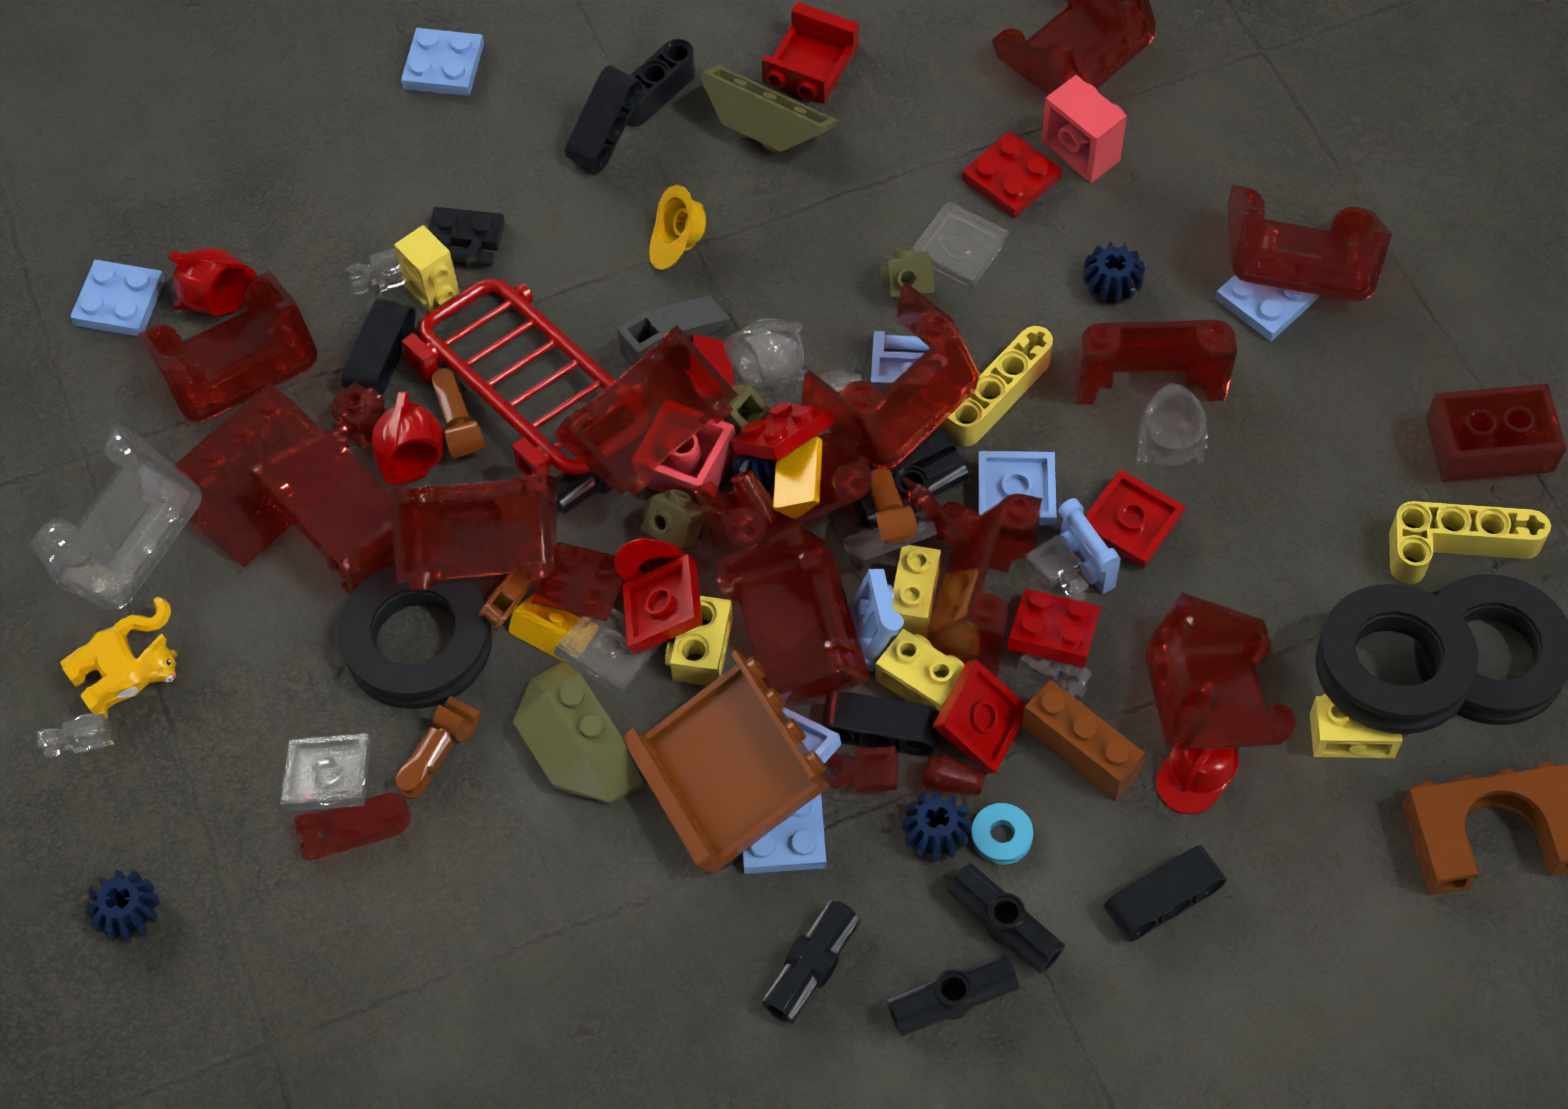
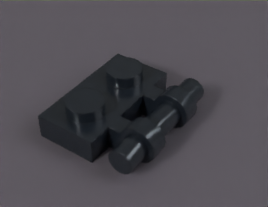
M434 207L428 230L450 251L452 262L466 263L467 267L479 268L480 265L493 266L494 252L484 250L498 251L505 220L504 215L500 213ZM453 246H456V247H466L467 249L452 248V247H453Z

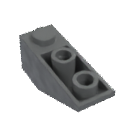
M710 295L647 309L617 327L620 353L640 377H643L693 346V335L709 336L730 323L731 319Z

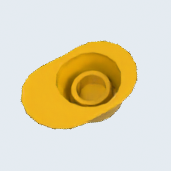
M674 185L669 187L663 193L658 203L656 222L650 241L649 256L654 268L659 270L669 269L673 266L685 250H690L696 245L705 232L706 214L703 205L693 200L688 190L683 186Z

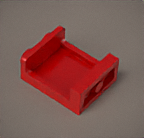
M796 2L791 10V27L773 56L765 55L761 61L762 82L769 84L773 88L783 89L800 95L804 99L825 104L859 47V23Z

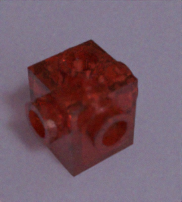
M354 381L346 390L339 392L329 405L334 420L332 425L342 437L352 440L365 449L372 442V431L377 421L385 413V401L373 388L365 389Z

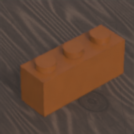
M1051 679L1024 707L1022 728L1114 801L1141 774L1146 753Z

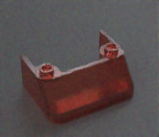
M907 282L901 287L896 320L916 335L930 349L889 387L881 392L869 382L854 381L846 385L838 393L811 370L804 374L801 405H812L816 408L830 409L835 424L828 429L872 465L884 469L895 467L976 391L979 381V370L952 317Z

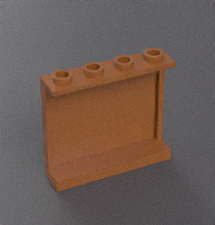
M736 650L730 653L737 663L650 731L643 734L633 728L622 736L627 749L695 864L713 874L830 787V784L823 775V772L827 770L824 762L814 750H807L802 742L807 738L806 734L793 718L788 720L782 709L786 707V703L773 687L768 688L763 681L767 674L761 664L753 656L747 659Z

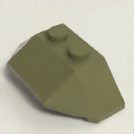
M717 65L702 72L701 80L721 124L733 129V133L739 137L752 138L761 142L762 146L769 151L782 152L837 126V119L751 79L736 74L725 67Z
M564 660L530 679L513 724L553 788L582 797L597 799L598 802L611 805L644 786V782L619 731L578 670Z

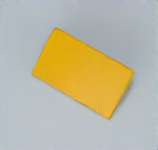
M812 438L780 461H776L773 508L776 511L797 519L819 503L822 462L821 438Z
M536 594L531 595L513 610L509 625L510 634L560 661L565 660L571 666L579 660L598 632V627Z

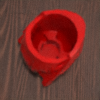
M198 249L188 254L172 252L169 257L171 262L177 263L173 276V285L179 301H176L173 306L175 310H189L191 313H206L214 316L235 313L250 297L257 283V274L253 268L219 249Z
M407 392L398 393L395 407L390 408L379 418L372 431L374 459L384 482L390 485L407 484L426 477L429 469L438 464L443 456V432L440 421L425 407L415 404V402H409V394Z

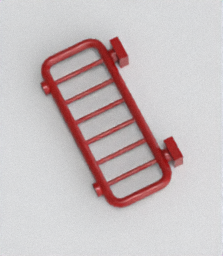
M485 279L473 284L427 313L418 325L420 339L413 333L401 340L408 366L428 385L432 384V375L435 371L439 370L437 362L441 359L523 437L512 445L516 467L539 491L552 483L549 471L551 464L565 474H585L625 449L648 431L651 423L650 413L643 405L646 402V396L637 384L633 383L625 389L530 304L534 299L531 291L525 284L520 283L513 288L502 280ZM495 293L506 301L444 341L433 333V328L437 324L483 295ZM511 306L528 320L466 361H463L448 347ZM533 326L550 340L487 382L470 367ZM555 346L572 360V362L510 402H507L492 388ZM577 366L595 381L533 423L527 421L515 409L516 406ZM600 387L618 402L555 445L537 430V428ZM622 408H625L635 417L636 421L632 426L582 459H569L560 451Z

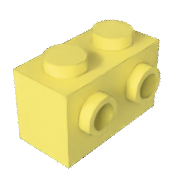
M902 629L876 662L875 681L907 702L928 705L940 712L965 665L953 655L946 656L933 648L931 642L924 636L919 634L913 635Z
M1326 694L1316 696L1310 711L1313 757H1396L1403 741L1402 734L1378 731L1356 722L1339 710Z

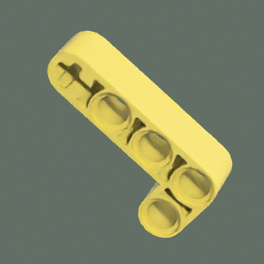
M1031 326L1023 330L964 392L942 378L927 380L923 383L920 390L919 414L921 419H937L953 443L959 446L968 447L974 445L1047 370L1050 365L1053 344L1051 333L1041 326ZM932 401H940L942 403H932ZM962 421H969V422H971V423H969V424H963V423H961V422H962Z
M1416 501L1406 502L1397 510L1389 533L1391 574L1401 583L1408 585L1416 584L1425 576L1433 553L1531 559L1539 554L1550 533V520L1540 511L1531 509ZM1405 524L1413 525L1416 528H1410ZM1445 527H1450V528L1454 529L1455 531H1450V530L1446 529ZM1484 529L1490 530V531H1492L1494 534L1488 533V532H1486ZM1406 557L1413 558L1417 562H1411Z

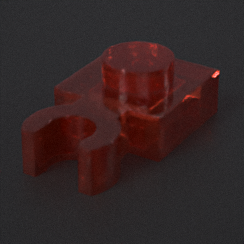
M896 746L856 749L855 759H848L841 754H833L828 759L830 768H842V771L837 775H827V781L831 788H844L851 782H854L857 792L897 790L898 752Z

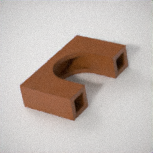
M1547 762L1536 765L1531 770L1516 772L1514 769H1503L1493 773L1491 776L1476 778L1474 775H1463L1451 782L1436 784L1434 781H1424L1410 788L1402 803L1429 896L1469 890L1478 876V871L1465 831V817L1475 810L1485 807L1508 809L1524 818L1536 833L1550 877L1568 874V764L1555 766V763Z

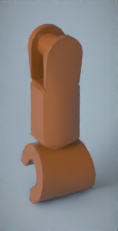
M449 369L435 371L432 375V383L447 426L444 432L452 459L486 449L479 425L475 420L470 421L452 371Z
M884 468L873 470L869 473L868 478L872 488L871 496L877 511L876 519L881 540L884 542V545L913 539V534L918 533L916 518L911 506L903 507L892 473Z
M533 540L523 545L510 562L508 574L477 614L478 618L483 616L493 623L495 631L507 620L529 589L537 586L551 570L546 564L537 565L533 563L546 547L544 543Z
M451 695L447 699L445 707L439 704L433 718L432 727H430L412 753V757L408 759L396 775V784L405 798L416 799L423 793L433 774L453 748L454 743L451 737L461 742L468 739L475 732L481 719L479 710Z

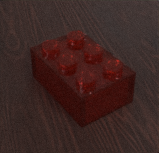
M1548 383L1435 393L1426 415V422L1442 482L1555 472L1566 450V444Z

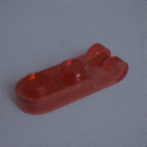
M386 793L317 814H301L294 819L296 833L301 835L303 841L300 844L302 858L304 860H315L396 836L404 832L409 826L411 811L402 796ZM329 829L330 837L323 839L318 837L319 831Z

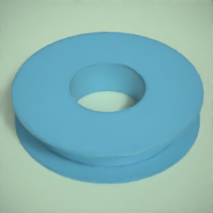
M1007 803L989 805L982 809L973 821L971 831L972 844L976 852L988 862L999 865L1015 863L1028 853L1032 845L1033 826L1031 820L1023 810ZM997 825H1006L1012 829L1014 837L1009 842L1000 843L992 838L990 832Z

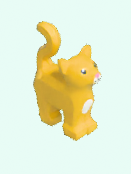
M161 597L153 599V605L156 609V614L153 617L130 615L123 618L114 626L96 632L86 645L79 647L60 661L62 669L75 687L84 683L86 675L91 671L98 670L102 678L92 686L87 687L80 695L100 723L108 719V709L136 696L149 683L160 681L172 682L175 679V658L178 654L175 650H169L166 647L167 639L163 634H160L137 659L134 657L127 640V635L132 629L150 632L161 629L168 622L171 608L166 599Z

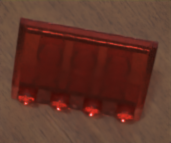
M269 383L158 478L157 481L167 502L241 566L245 567L355 468L351 461L296 403Z

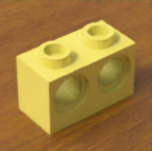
M424 225L394 244L405 287L429 312L460 293L450 251Z
M902 544L893 587L894 600L892 605L893 610L898 612L903 618V626L899 633L902 629H905L913 635L919 634L927 639L940 573L941 550Z
M700 596L702 619L710 622L676 636L675 643L668 642L665 665L671 666L673 681L708 686L722 675L733 621L731 600ZM692 654H700L703 656L701 659L696 661L686 659L689 655Z

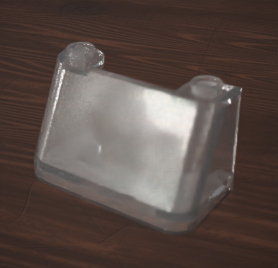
M119 420L110 430L104 441L105 454L112 462L119 466L76 525L64 519L50 520L39 529L30 542V545L58 587L109 610L120 609L132 600L198 509L202 498L200 489L193 480L136 430Z

